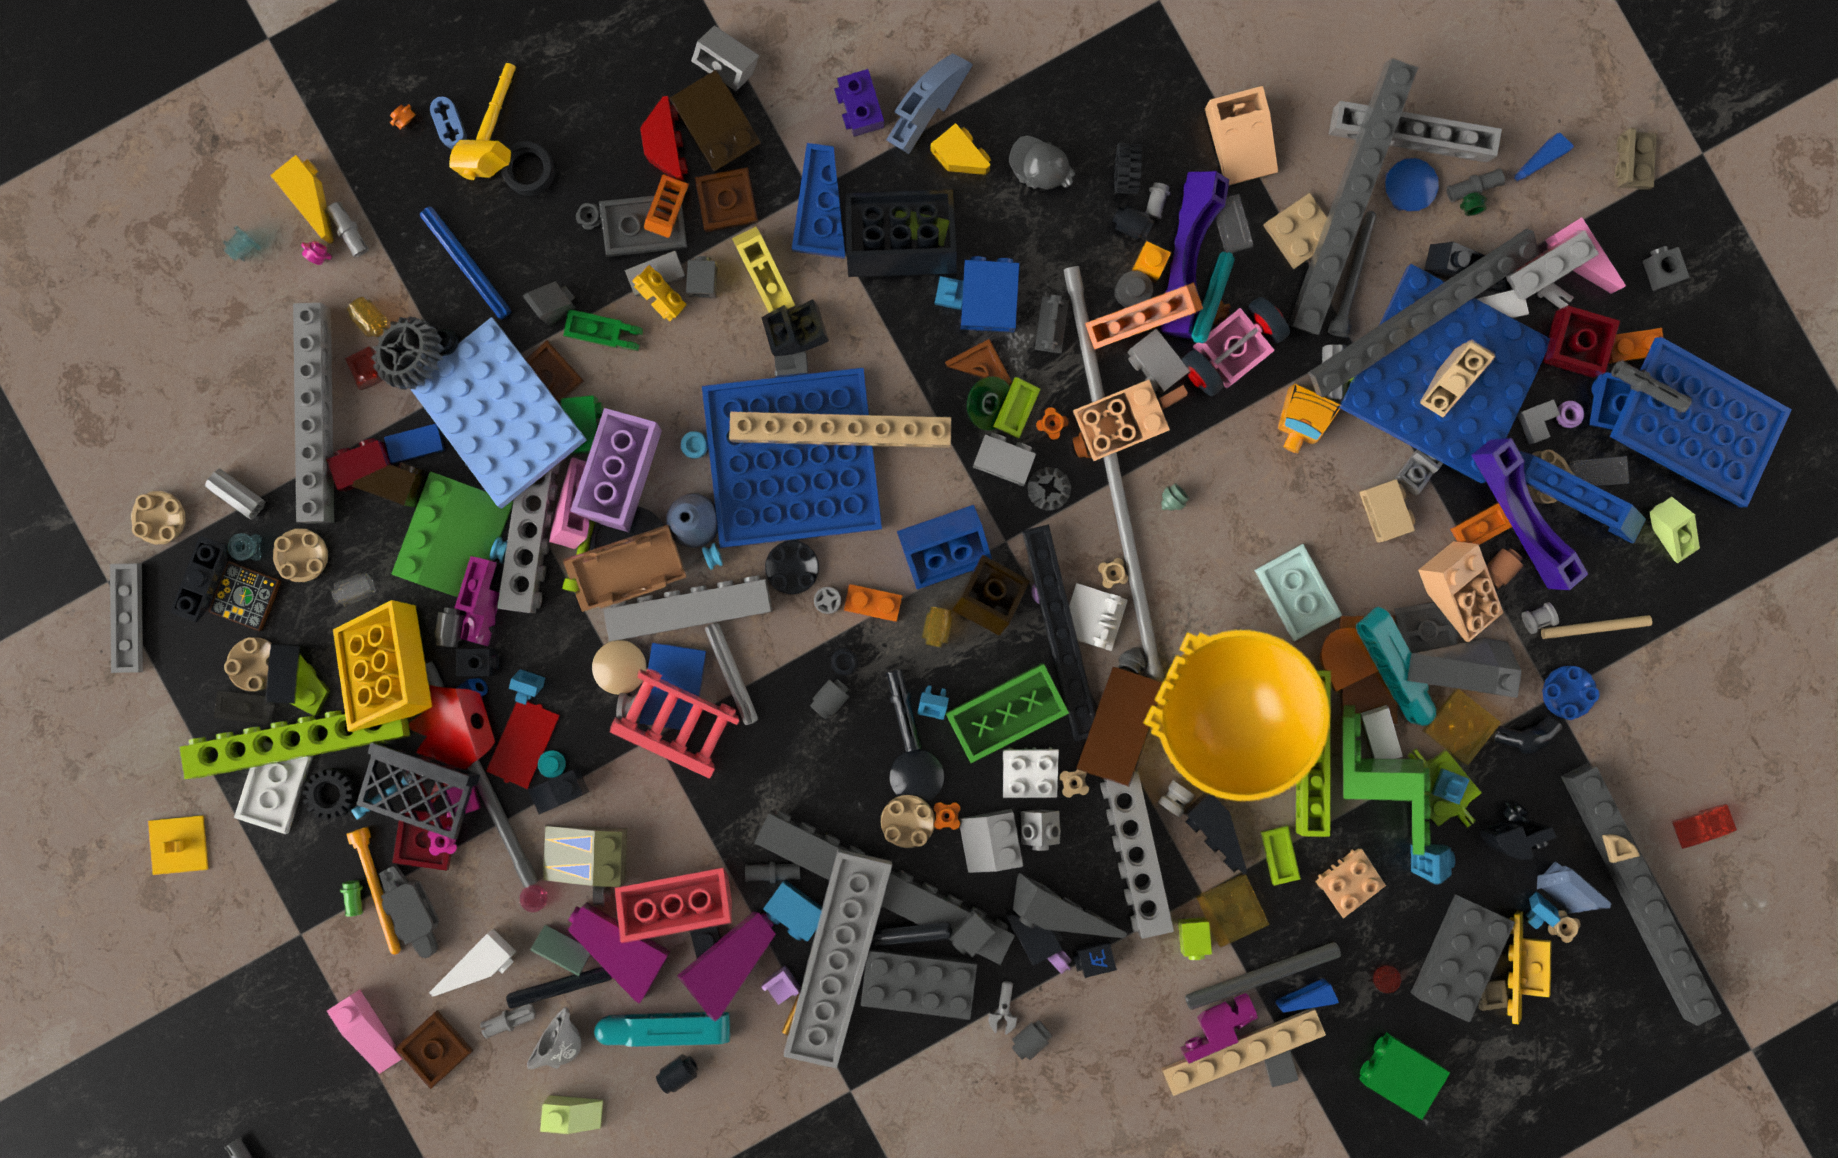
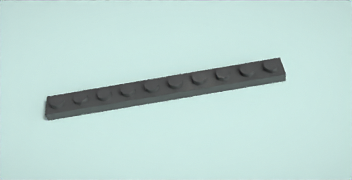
M1529 229L1523 230L1311 370L1309 375L1316 394L1322 398L1539 255L1534 231Z

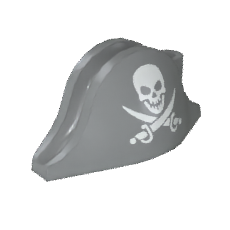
M564 1007L542 1034L527 1062L528 1069H535L545 1065L558 1069L560 1065L571 1062L581 1050L579 1031L570 1021V1013L567 1007Z

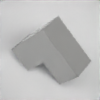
M1554 400L1517 414L1529 445L1550 437L1544 421L1560 415Z

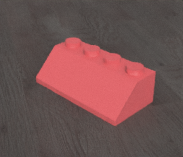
M724 868L615 888L621 943L731 923L732 898L729 876Z

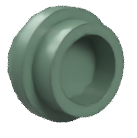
M1176 483L1164 489L1161 502L1162 510H1182L1186 506L1189 497Z

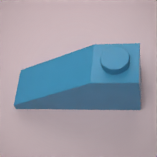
M1431 844L1430 846H1425V855H1413V846L1411 845L1412 873L1434 884H1440L1452 875L1451 868L1455 866V855L1450 847L1443 844Z

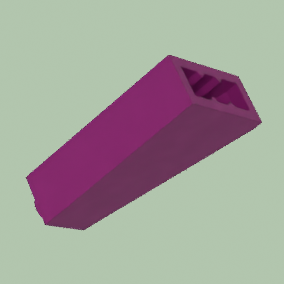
M587 902L581 908L577 906L568 920L572 922L568 931L632 999L640 1004L671 951L649 938L621 943L617 919Z
M753 911L677 975L710 1019L714 1021L721 1017L775 936L774 931L771 929L774 924L765 913L760 915L758 912Z

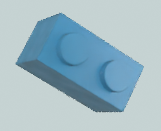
M783 880L763 910L767 912L768 919L773 923L779 925L781 922L788 927L787 932L799 941L803 938L808 942L817 929L822 906L790 882Z

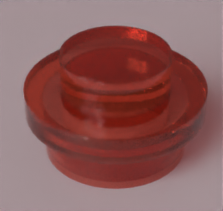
M1384 965L1375 971L1373 983L1379 991L1392 993L1399 988L1401 975L1394 967Z

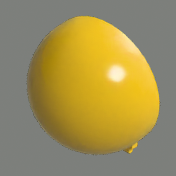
M1234 630L1212 636L1200 632L1197 637L1187 632L1179 649L1184 654L1181 657L1176 655L1155 698V701L1158 702V708L1152 705L1144 721V724L1153 728L1151 733L1160 737L1164 750L1172 764L1196 787L1214 796L1230 800L1251 801L1264 799L1279 794L1295 785L1311 770L1318 760L1328 735V698L1315 668L1296 648L1266 633Z

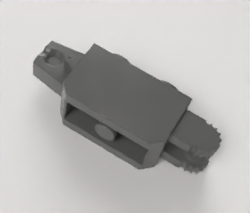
M397 865L392 866L379 873L385 890V894L381 895L383 899L382 907L387 915H391L395 923L394 930L397 937L403 940L405 945L411 942L419 957L429 958L438 950L439 945H437L438 942H436L432 931L438 927L440 920L421 882L414 879L408 881Z

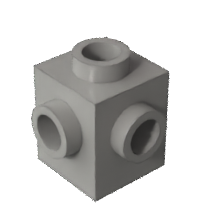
M1042 809L1021 811V844L1032 845L1033 850L1036 851L1049 850V845L1060 844L1059 811Z

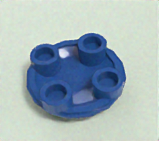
M1417 158L1404 159L1397 162L1386 174V193L1396 210L1420 211L1428 207L1436 198L1439 190L1437 174L1423 160Z
M1573 665L1562 666L1552 671L1545 680L1542 689L1543 701L1548 710L1556 716L1567 720H1574L1588 713L1600 696L1591 674L1583 668Z

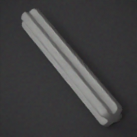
M718 623L705 627V631L745 725L752 724L758 720V716L721 627Z

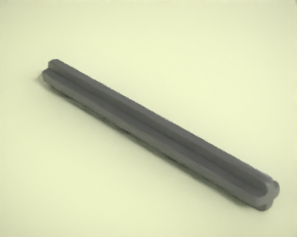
M1332 942L1187 994L1185 1000L1189 1009L1194 1010L1339 958L1341 951L1339 946Z

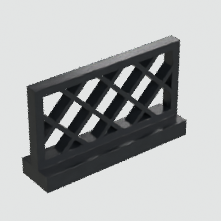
M371 742L368 753L372 755L356 805L437 834L457 839L472 788L478 785L480 774L387 742ZM379 761L386 763L390 771L389 775L381 779L376 772ZM407 770L410 771L415 782L404 788L398 774ZM393 778L399 791L388 796L382 783ZM433 779L439 791L428 796L423 782ZM417 786L423 800L412 805L406 791ZM374 787H377L382 797V800L376 804L367 801L369 791ZM456 787L462 789L463 792L460 801L453 805L447 791ZM441 794L447 808L436 813L431 799ZM401 795L407 807L401 812L395 811L390 801ZM425 803L431 817L423 821L418 818L415 808ZM450 812L454 820L451 830L443 828L439 819L440 816Z

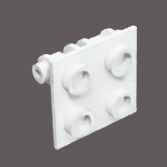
M1076 583L1069 608L1077 640L1112 651L1128 600Z
M1027 747L1024 749H1004L1003 798L1057 797L1059 750L1052 749V747H1049V749H1036V747L1032 749Z

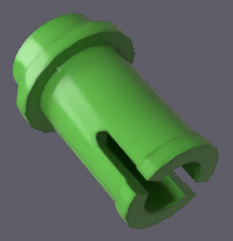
M359 880L343 882L340 892L344 895L345 916L350 917L363 914L360 893L363 886L360 885Z

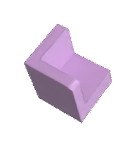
M786 965L765 979L761 986L764 991L768 990L778 1005L790 996L799 994L801 989L800 984Z

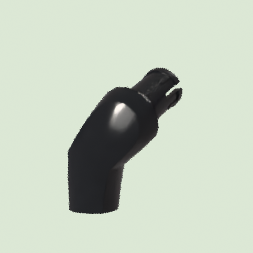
M1547 716L1536 727L1528 728L1523 732L1499 725L1495 742L1519 748L1521 753L1531 754L1546 747L1563 727L1550 716Z

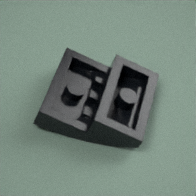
M814 299L791 311L783 305L761 317L771 353L774 357L804 352L829 341L819 307Z

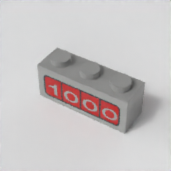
M1577 231L1507 275L1506 279L1518 299L1524 300L1599 253L1586 231Z

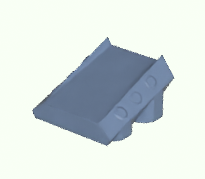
M1554 862L1544 874L1538 875L1537 889L1542 888L1566 909L1567 914L1605 909L1611 906L1607 899L1576 872L1566 866L1562 867Z

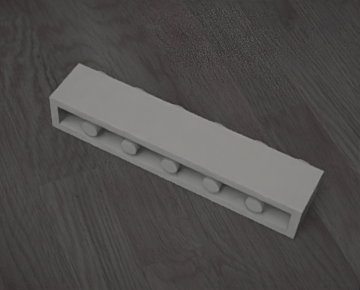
M760 575L744 578V583L734 585L733 580L717 583L718 588L707 590L706 585L690 588L691 593L680 595V590L663 593L664 598L654 600L653 595L637 598V603L627 605L625 600L610 605L611 608L603 609L609 642L773 612L768 582L765 579L760 580Z

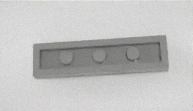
M110 564L111 673L143 672L142 564Z

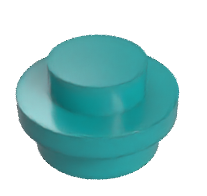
M547 751L538 760L540 773L548 778L558 777L564 772L566 767L565 758L557 751Z

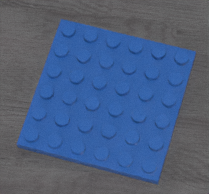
M1410 264L1407 266L1379 325L1445 282ZM1472 298L1356 375L1339 408L1464 475L1484 483L1486 480L1471 455L1490 439H1505L1543 361L1550 338L1476 298ZM1473 340L1495 354V358L1448 413L1441 417L1420 404V401L1438 369L1455 348Z
M864 368L702 386L720 548L882 530L873 446L737 443L729 439L730 412L869 415Z

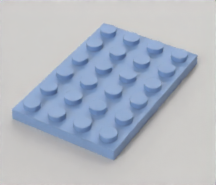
M492 317L462 340L452 354L442 356L443 360L437 362L439 370H433L432 372L433 379L426 378L425 386L417 385L416 390L411 389L483 488L501 509L587 441Z

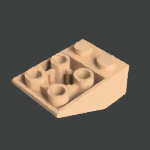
M1263 86L1211 99L1205 108L1222 175L1230 179L1229 185L1278 173L1270 111Z
M1150 380L1073 410L1093 461L1170 430Z
M1453 541L1418 570L1426 592L1466 642H1470L1504 613L1479 544Z

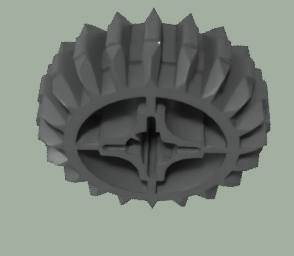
M409 316L408 318L400 317L398 322L391 321L390 328H383L384 334L382 337H377L379 343L373 347L376 351V354L371 357L376 362L373 368L378 372V376L387 382L388 385L401 390H407L408 388L416 390L417 385L425 386L426 378L433 379V370H439L437 362L443 360L439 353L444 350L440 344L442 338L437 334L438 331L435 327L423 319L420 320L419 318Z

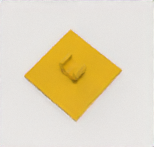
M204 815L148 821L153 875L208 870Z

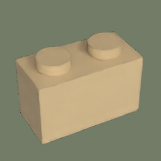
M1397 479L1359 492L1377 543L1415 531L1413 526L1415 524V517L1412 511L1406 507L1404 501L1406 499V492L1402 484H1398Z

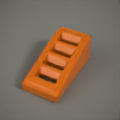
M664 174L662 175L644 225L646 230L667 238L670 237L685 197L688 183ZM664 187L679 192V195L665 191ZM661 198H664V199H667V200H669V201L675 202V205H673V204H671V203H668V202H665V201L660 200V199H661ZM657 208L662 209V210H665V211L670 212V213H672V214L669 215V214L663 213V212H661V211H658Z

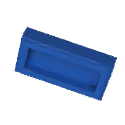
M437 424L384 437L391 464L446 451L441 431Z

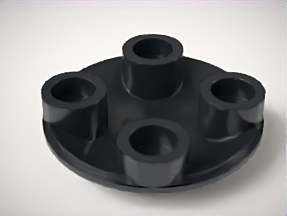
M795 540L784 541L776 545L769 552L765 562V572L768 581L776 590L785 594H799L808 590L815 583L819 574V561L815 552L807 544Z
M924 750L904 752L894 761L890 771V783L897 796L913 795L926 802L938 795L944 782V772L941 763L934 755Z

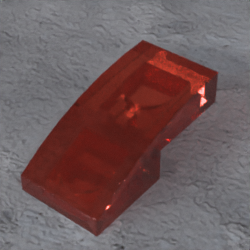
M1727 804L1701 810L1699 814L1672 821L1682 849L1722 837L1737 830Z

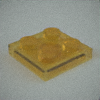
M1455 688L1436 712L1434 721L1422 731L1462 763L1469 765L1501 722L1461 690Z
M1244 874L1196 896L1220 948L1269 925L1252 886Z

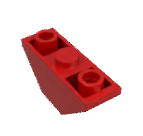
M664 96L640 128L644 154L651 164L668 176L685 182L683 174L688 173L685 157H680L679 147H683L681 131H676L675 121L679 120V115L674 105L671 104L669 97Z

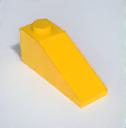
M295 155L270 176L317 234L331 244L334 241L329 214L325 210L327 205L322 182L315 175L319 171L309 159L303 161Z

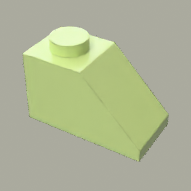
M1671 497L1650 511L1652 529L1675 562L1679 563L1700 549L1695 514Z
M549 1095L542 1104L540 1132L570 1134L600 1129L603 1100Z

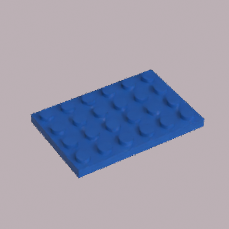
M1662 337L1655 338L1640 370L1648 371L1654 379L1691 397V405L1687 411L1679 413L1650 395L1631 389L1610 437L1739 507H1748L1792 409Z

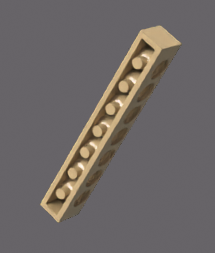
M730 412L729 439L737 443L950 448L951 417Z

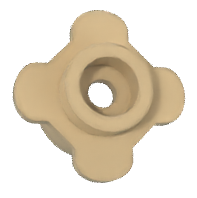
M1116 558L1111 563L1103 562L1099 564L1098 571L1102 573V584L1105 588H1112L1114 584H1125L1128 581V575L1125 574L1124 561L1122 559ZM1111 571H1115L1116 574L1112 576Z
M1077 769L1071 772L1063 771L1060 774V780L1063 781L1064 786L1062 793L1065 797L1070 798L1073 794L1080 793L1085 795L1088 793L1089 787L1085 782L1086 772ZM1073 780L1077 781L1076 785H1072Z
M1559 910L1560 921L1554 927L1548 925V932L1551 935H1558L1563 942L1569 943L1577 934L1580 928V921L1577 918L1567 916L1565 911ZM1563 924H1566L1565 929H1562Z

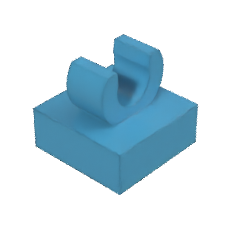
M940 276L935 305L961 310L963 281Z
M520 669L512 677L509 689L518 691L515 701L526 705L527 699H531V696L535 697L543 688L545 677Z
M928 685L925 693L922 692L917 714L944 720L949 699L945 697L946 690L942 688L940 696L931 694V686Z
M1441 768L1431 793L1459 805L1470 779Z
M1537 891L1529 898L1531 910L1526 914L1529 918L1527 922L1535 929L1539 928L1544 921L1551 927H1554L1560 921L1558 909Z

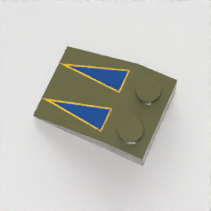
M546 825L543 880L588 886L621 887L625 883L627 828Z

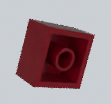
M1568 305L1557 310L1548 337L1550 338L1542 363L1589 377L1604 374L1620 321Z

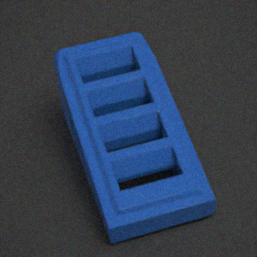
M1561 133L1555 134L1514 175V179L1516 181L1523 180L1562 157L1574 148L1573 144Z
M1323 978L1275 1001L1282 1012L1339 1003L1331 984Z

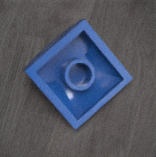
M1609 372L1599 375L1592 384L1594 398L1590 425L1613 430L1631 391V385L1613 377L1612 373Z

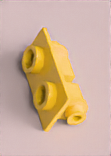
M650 264L632 280L635 284L634 288L646 300L654 295L656 300L651 305L663 319L667 318L671 321L687 305L681 296L666 283L661 274L655 271Z

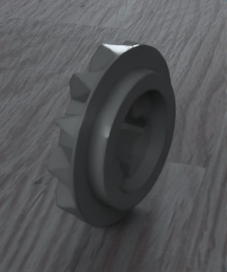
M1042 468L1036 471L1029 480V498L1040 509H1058L1070 497L1071 484L1069 479L1058 468ZM1054 478L1053 487L1060 493H1051L1045 500V489L1038 484H1048Z

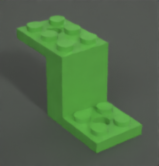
M1344 705V799L1412 800L1413 855H1425V846H1430L1429 821H1424V819H1430L1429 795H1424V792H1430L1429 768H1424L1423 759L1361 758V740H1355V736L1361 735V713H1355V705Z

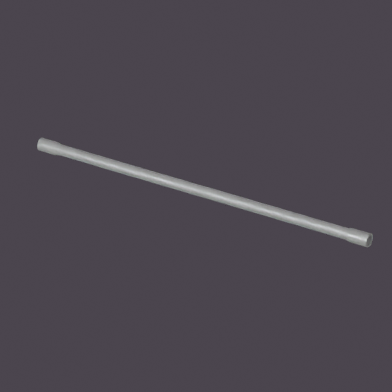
M1074 266L1063 271L1068 294L1071 298L1092 402L1105 398L1096 352L1085 323L1089 322L1083 294L1084 287L1079 266ZM1115 452L1105 456L1104 462L1143 645L1147 676L1150 679L1164 682L1163 668L1158 656L1117 453Z

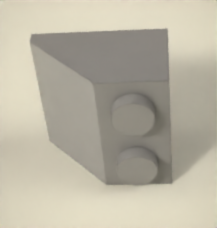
M1012 809L958 819L960 821L968 873L995 872L1023 867Z

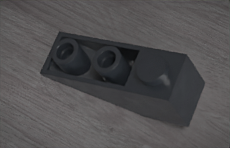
M1455 242L1430 244L1424 271L1445 279H1451L1486 255ZM1504 277L1488 289L1506 292L1508 280Z
M1204 792L1185 810L1184 814L1188 817L1185 822L1195 833L1201 830L1207 837L1204 842L1215 853L1220 850L1226 858L1223 862L1234 873L1239 870L1245 875L1247 869L1231 814L1214 795Z

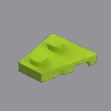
M300 654L296 702L292 705L314 716H318L330 690L323 681L319 680L316 671L310 664H307Z

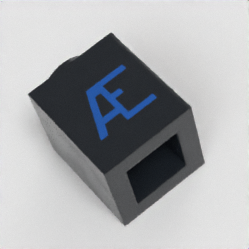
M1108 939L1076 946L1078 954L1073 955L1077 972L1082 971L1085 978L1117 970Z

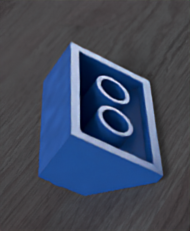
M974 505L897 531L916 589L974 570L982 555L992 559L983 526Z

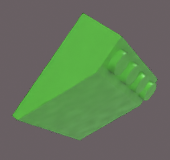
M430 472L392 575L458 597L470 556L490 560L492 545L495 539L503 534L513 507V501L501 509L486 491Z

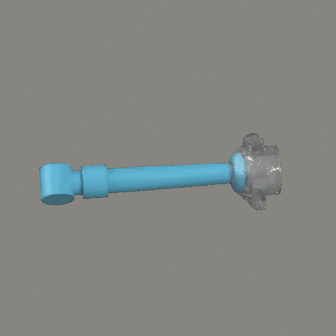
M403 771L401 780L403 786H408L415 782L410 771ZM394 784L385 791L390 796L397 792L398 788ZM378 794L367 801L376 804L382 800V797ZM361 806L351 810L357 820L366 815V812L371 811Z

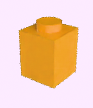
M1146 241L1132 271L1143 272L1152 282L1156 283L1171 252Z

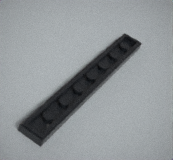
M1047 524L1021 532L1064 704L1069 712L1067 716L1073 740L1079 741L1087 739L1096 712L1050 527Z

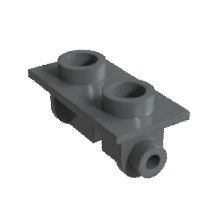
M1051 295V298L1042 296L1035 350L1062 353L1069 300H1064L1058 295Z

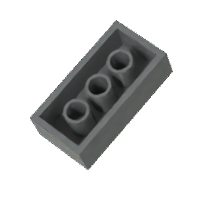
M1455 894L1411 993L1418 999L1470 1023L1515 922Z
M880 946L870 947L866 960L861 1006L970 1020L977 968L976 959Z

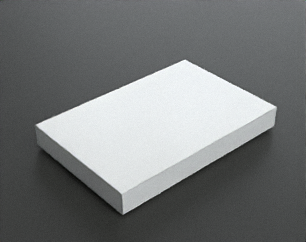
M265 740L263 743L265 750L270 751L273 743ZM313 756L250 768L234 818L288 834Z

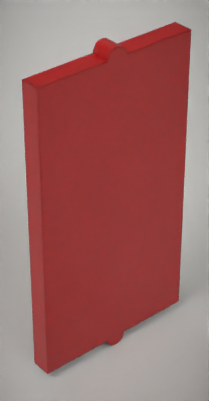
M527 701L525 705L516 702L486 771L503 778L505 783L512 782L528 789L538 768V760L545 752L560 715L543 708L542 704L535 705Z

